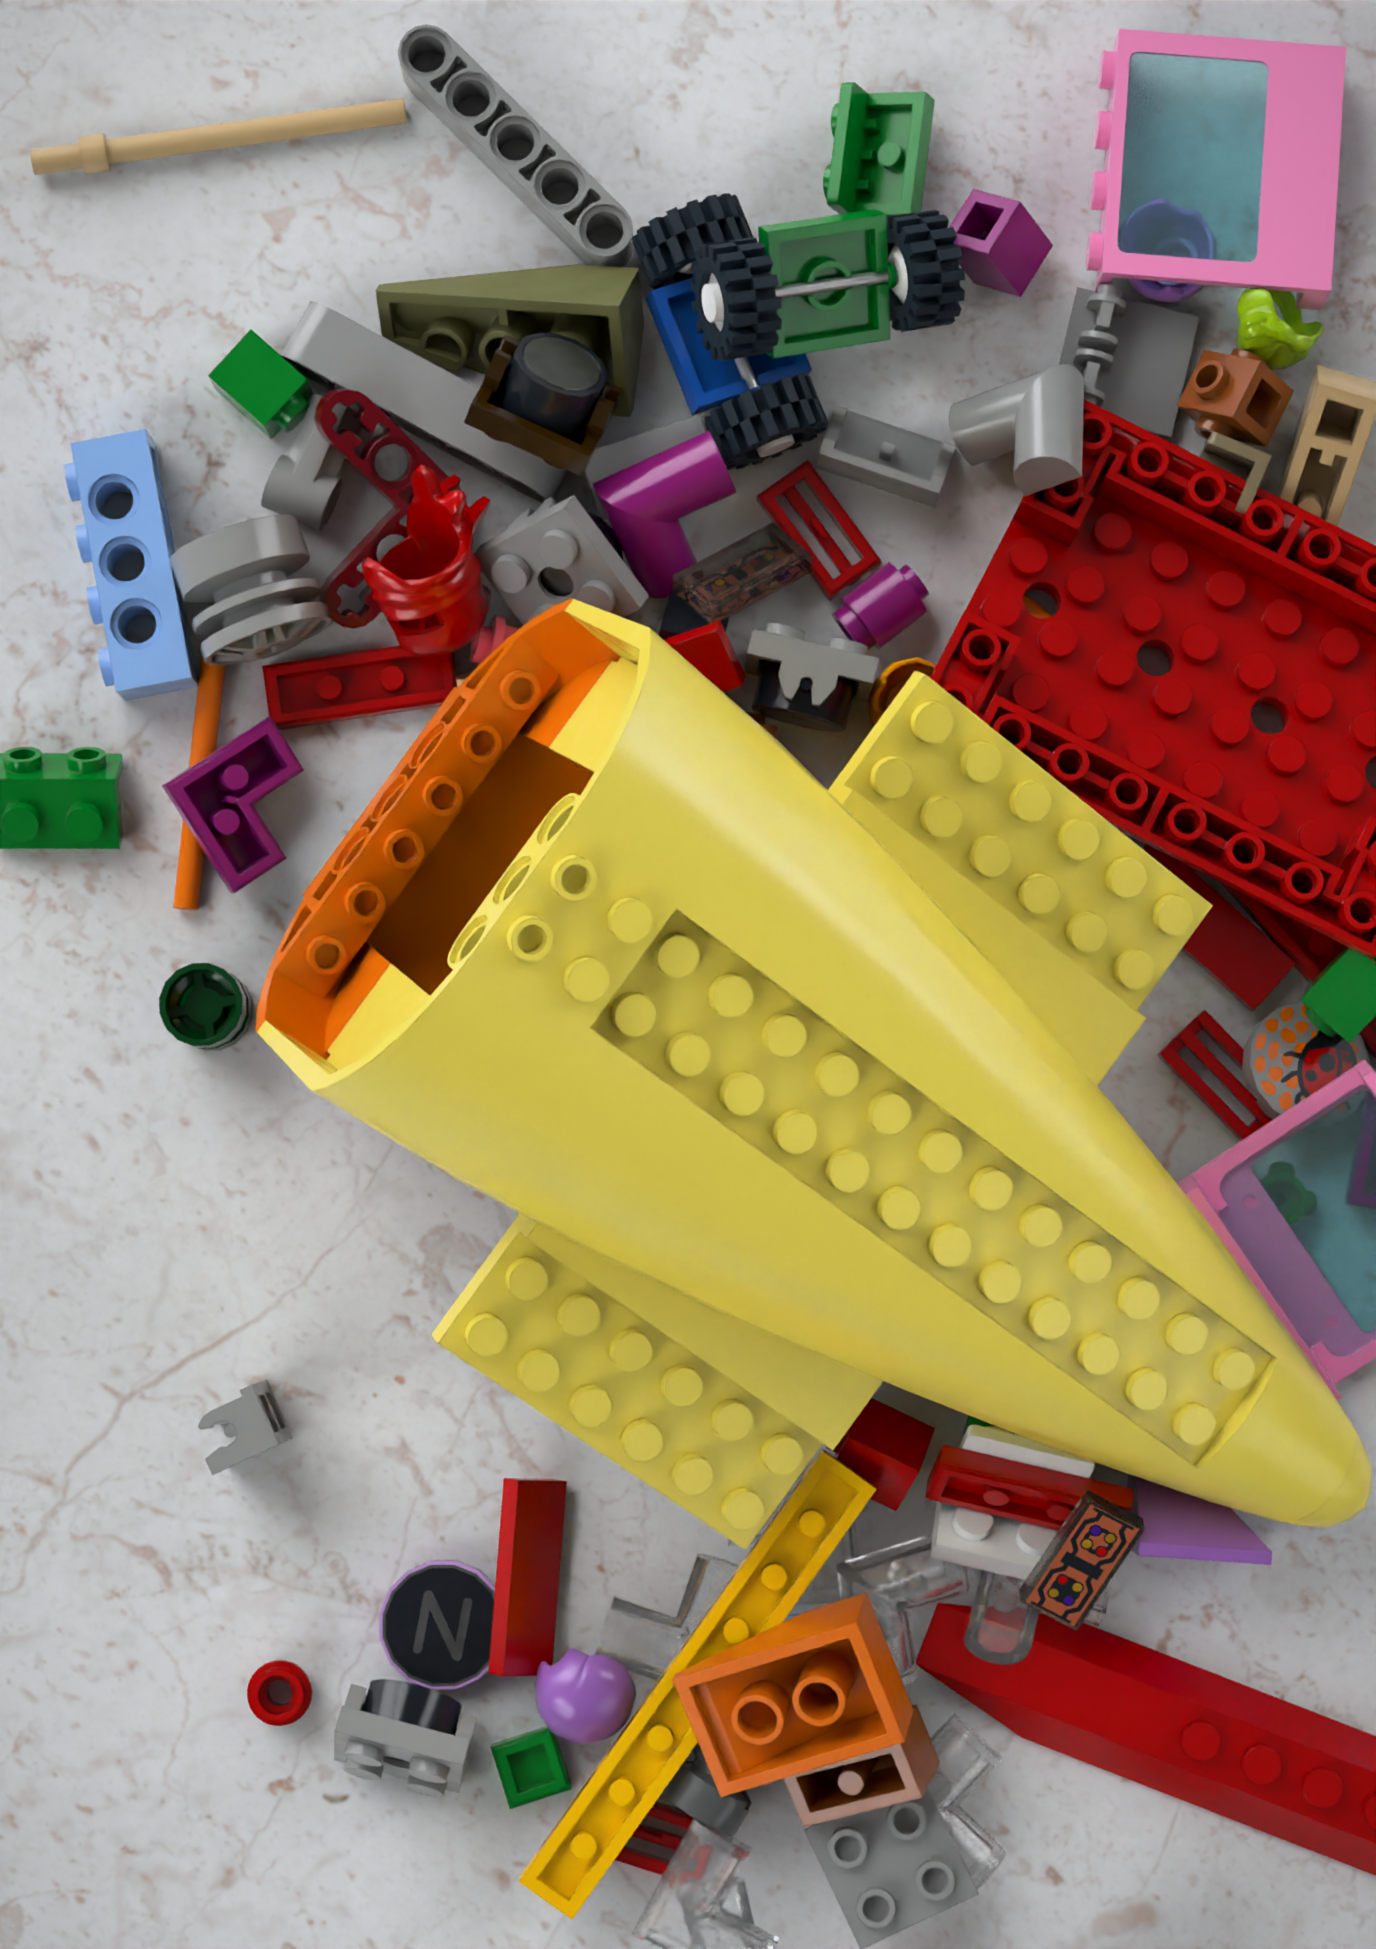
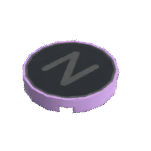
M430 1560L408 1570L389 1589L379 1613V1639L389 1663L406 1680L433 1690H456L479 1680L489 1670L495 1585L480 1569L458 1560Z

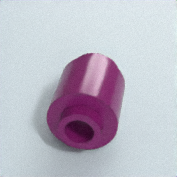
M887 562L841 599L843 606L835 611L832 616L849 640L866 645L868 650L873 646L881 649L927 612L922 600L929 595V592L920 578L907 564L897 570L890 562Z

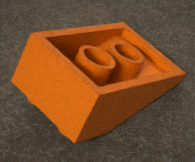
M867 1592L805 1611L674 1674L672 1679L720 1797L905 1742L914 1711Z

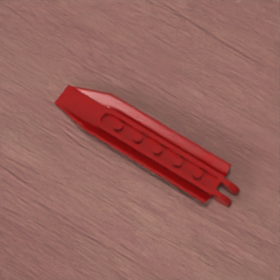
M937 1602L915 1664L1020 1737L1376 1876L1375 1735L1079 1620L1073 1627L1045 1613Z

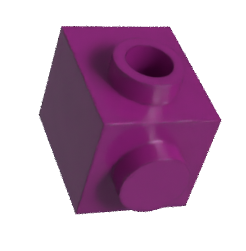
M975 189L971 191L949 228H954L957 235L954 246H960L963 255L962 258L958 259V264L961 268L965 269V273L972 282L1019 297L1023 295L1053 247V244L1020 201Z

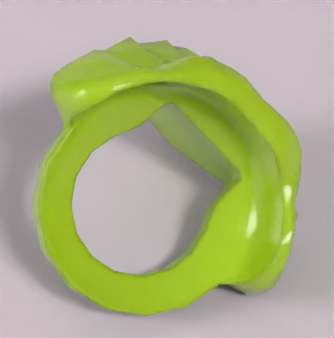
M1245 288L1237 303L1240 326L1237 329L1236 349H1242L1260 357L1271 370L1286 369L1307 357L1310 349L1322 335L1325 326L1316 321L1303 323L1301 311L1296 308V300L1289 291ZM1273 300L1278 305L1283 315L1284 321L1279 319L1274 308Z

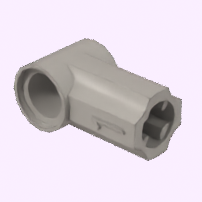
M314 394L287 456L282 454L269 475L262 495L261 506L281 515L290 514L297 517L299 523L322 531L338 501L342 487L340 476L347 461L317 430L314 417L316 406L322 396ZM337 403L332 409V412L337 417L336 424L332 428L336 433L341 429H347L359 436L362 427L354 418L357 411Z

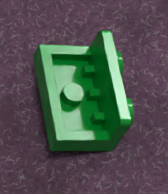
M855 82L841 84L839 103L834 105L831 113V130L834 137L831 164L826 167L823 176V190L829 207L838 214L877 209L887 214V217L921 212L935 100L928 93H867Z
M17 747L9 749L5 753H0V849H120L123 840L119 779L123 770L122 754L105 753L104 750L96 747L76 748L68 753H42L34 747Z

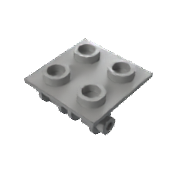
M1099 284L1097 292L1077 287L1059 365L1070 364L1083 375L1085 400L1153 434L1171 438L1179 408L1177 404L1182 395L1200 316L1122 298L1123 289L1111 284Z
M928 1787L922 1798L814 1824L804 1829L860 1949H864L979 1895Z

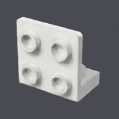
M969 1425L959 1446L962 1449L1088 1479L1095 1468V1462L1043 1445L1023 1436L1012 1434L1008 1430L995 1426ZM937 1502L930 1558L1038 1583L1066 1542L1067 1532Z

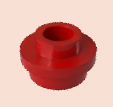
M273 1660L265 1663L256 1670L248 1684L247 1699L250 1709L258 1719L269 1725L285 1726L294 1723L305 1714L312 1700V1684L309 1676L299 1665L291 1661ZM281 1680L290 1685L292 1697L289 1702L279 1704L271 1699L269 1687L272 1682Z

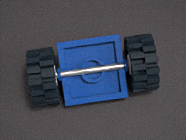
M724 193L719 197L716 194L707 196L702 202H698L696 199L687 202L686 207L679 210L675 207L666 211V216L655 217L649 221V226H643L636 231L637 235L632 237V243L649 285L653 288L645 300L691 414L695 415L713 409L709 413L710 415L705 417L704 421L727 470L735 467L736 469L745 468L750 463L756 465L769 457H772V459L783 455L782 452L789 449L794 450L802 446V442L811 441L818 437L817 434L823 433L827 426H829L811 378L808 376L812 368L806 353L772 358L767 354L719 361V359L714 360L710 356V350L705 349L702 343L704 333H698L696 322L699 320L698 312L693 313L691 301H696L695 293L690 290V279H695L691 271L692 261L696 260L694 253L703 244L753 237L737 196Z

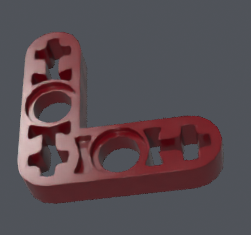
M341 388L332 390L324 395L316 406L314 418L317 430L353 468L393 505L388 513L326 578L321 587L319 600L327 604L332 621L342 627L355 629L366 626L373 621L381 612V609L377 602L373 600L372 590L367 585L358 596L364 604L362 609L356 613L347 608L340 614L337 608L340 606L342 599L336 593L339 587L344 584L354 589L365 579L364 574L357 571L356 568L362 561L365 562L367 557L378 562L376 553L382 539L393 534L404 538L408 537L407 527L401 525L400 520L408 514L409 506L414 497L411 482L413 472L420 465H425L435 472L439 483L449 478V476L367 396L359 391ZM337 403L345 407H350L356 403L359 410L355 413L354 418L366 432L373 433L377 424L383 428L382 433L366 443L360 457L353 450L364 442L350 430L341 429L336 433L332 428L337 421V417L332 412V409ZM397 444L407 455V469L398 479L387 481L376 472L375 456L385 445Z

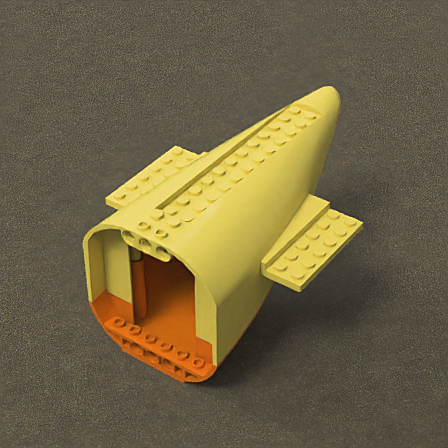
M573 598L550 607L527 622L496 648L458 688H453L303 893L305 898L282 938L262 986L256 1011L255 1031L312 1092L459 1182L519 1212L514 1222L431 1334L433 1339L439 1345L746 1550L822 1444L831 1450L835 1449L883 1381L1043 1445L1206 1501L1265 1519L1299 1527H1330L1351 1520L1366 1508L1372 1491V1466L1364 1442L1349 1417L1309 1358L1207 1220L1115 1106L1097 1087L1146 1020V1017L1137 1011L1213 905L926 674L918 671L913 672L827 790L777 739L650 627Z

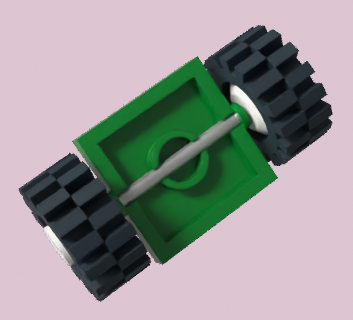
M877 209L758 226L759 242H757V238L749 237L703 244L694 253L696 260L692 261L691 271L695 279H690V290L695 293L696 301H691L693 313L698 312L699 317L696 327L699 334L704 333L702 343L706 350H710V356L714 360L719 359V361L767 354L772 358L890 340V321H892V328L896 331L901 330V332L952 324L955 322L954 317L959 316L962 310L958 301H964L965 290L960 286V281L965 280V269L959 268L958 259L962 258L963 255L961 247L954 246V241L957 237L953 227L947 228L949 219L944 214L939 215L938 210L887 217V214Z

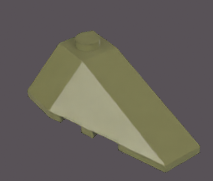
M575 264L379 284L375 290L382 336L435 365L451 371L465 367L486 375L496 350L499 349L505 335L521 342L522 338L527 335L539 332L556 333L575 339L590 348L602 360L608 373L606 382L623 388V394L613 416L630 417L633 412L644 330L639 268Z

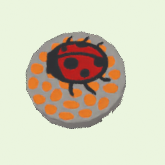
M1303 1002L1283 1006L1275 1010L1253 1028L1244 1046L1242 1072L1246 1085H1251L1254 1095L1258 1098L1255 1101L1265 1115L1275 1119L1364 1059L1370 1065V1059L1360 1034L1350 1043L1344 1040L1338 1033L1334 1037L1324 1034L1306 1016L1305 1010L1308 1006ZM1366 1090L1357 1092L1301 1130L1313 1131L1338 1123L1359 1106Z

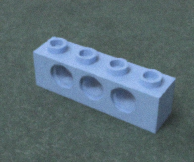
M143 429L71 443L74 463L65 464L64 471L72 502L81 500L85 524L76 526V538L83 563L92 562L96 586L87 587V598L94 624H104L108 647L98 649V658L105 686L115 685L116 692L125 701L198 687V674L185 603L170 564V558L175 553L155 442L147 430ZM117 492L132 494L133 505L127 515L120 519L104 517L103 506L109 496ZM128 553H138L144 556V569L137 578L131 581H120L115 578V565L122 556ZM140 614H149L155 617L156 629L150 639L143 643L127 641L125 631L127 624L132 618Z

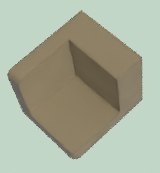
M1212 431L1205 443L1200 458L1246 480L1235 511L1245 514L1253 502L1272 455Z

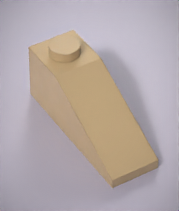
M1317 365L1297 423L1278 489V497L1338 527L1376 416V381Z

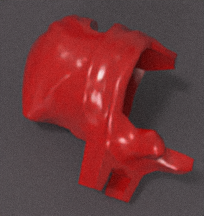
M420 465L411 475L414 497L409 506L406 520L408 537L392 547L379 562L367 557L362 565L365 582L372 590V598L377 602L385 615L398 643L412 654L436 657L448 655L463 648L475 638L486 620L490 607L491 591L482 584L480 576L481 563L472 551L473 535L486 515L491 500L483 496L468 507L465 504L467 496L463 491L459 490L461 479L453 474L439 483L435 472L425 465Z

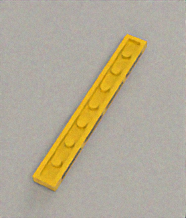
M821 1449L519 1876V1882L570 1919L575 1917L698 1743L673 1683L674 1674L782 1623L877 1490L873 1484L824 1449Z

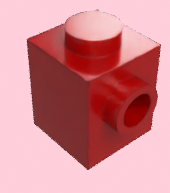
M871 1398L835 1449L831 1450L827 1446L825 1448L835 1452L834 1457L876 1487L877 1490L870 1498L871 1500L897 1511L920 1472L935 1428Z

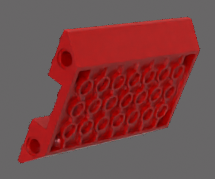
M1084 399L1082 477L1028 496H1023L930 678L1121 832L1374 959L1376 957V789L1368 783L1365 769L1367 764L1376 762V546L1258 487L1253 502L1245 514L1235 511L1246 480ZM1033 590L1047 592L1056 603V613L1049 618L1032 616L1024 606L1023 596ZM1146 647H1154L1161 650L1169 660V672L1161 676H1152L1145 673L1137 662V652ZM1261 704L1274 707L1282 717V730L1275 734H1267L1258 730L1251 719L1252 708Z

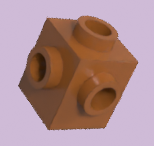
M1233 349L1231 355L1204 350L1177 407L1197 423L1194 428L1195 432L1208 440L1213 431L1237 441L1267 447L1294 390L1269 369L1264 360L1248 351Z

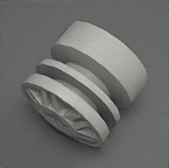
M290 514L270 515L226 526L191 541L171 555L170 564L183 601L189 603H215L194 617L192 621L195 634L210 636L200 646L205 664L212 666L228 665L275 656L320 633L331 624L332 617L327 604L320 601L311 602L321 593L322 588L319 580L311 577L287 578L306 565L310 559L297 517Z

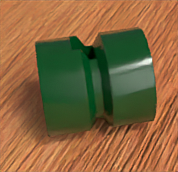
M192 963L176 970L165 982L159 997V1014L166 1029L177 1040L205 1051L223 1050L236 1044L248 1031L253 1018V1002L247 987L235 975L210 963Z

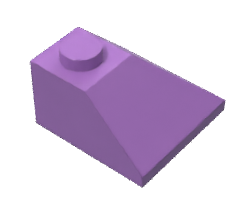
M1128 1474L1127 1488L1134 1489L1132 1510L1125 1522L1139 1530L1127 1548L1137 1555L1271 1565L1272 1551L1231 1508Z

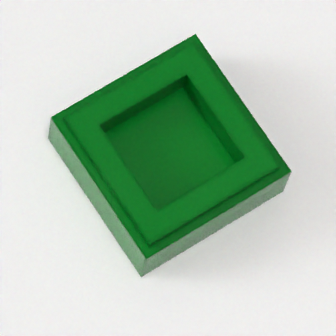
M547 1726L491 1744L490 1748L510 1809L572 1789V1783L557 1736L551 1733Z

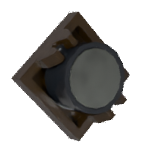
M539 332L523 337L520 342L505 335L499 349L496 350L483 383L470 405L464 423L483 431L488 437L496 441L507 442L542 458L547 464L555 468L566 469L582 477L618 406L624 390L610 382H606L608 373L602 360L590 348L575 339L556 333Z

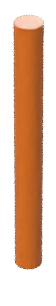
M201 657L189 767L214 752L217 748L226 665L212 666L205 664L203 657ZM184 820L182 822L173 908L198 911L205 853Z

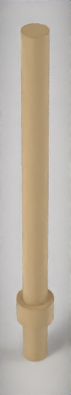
M404 98L112 139H106L105 133L79 136V143L30 150L34 175L84 169L85 174L111 171L112 164L407 124Z

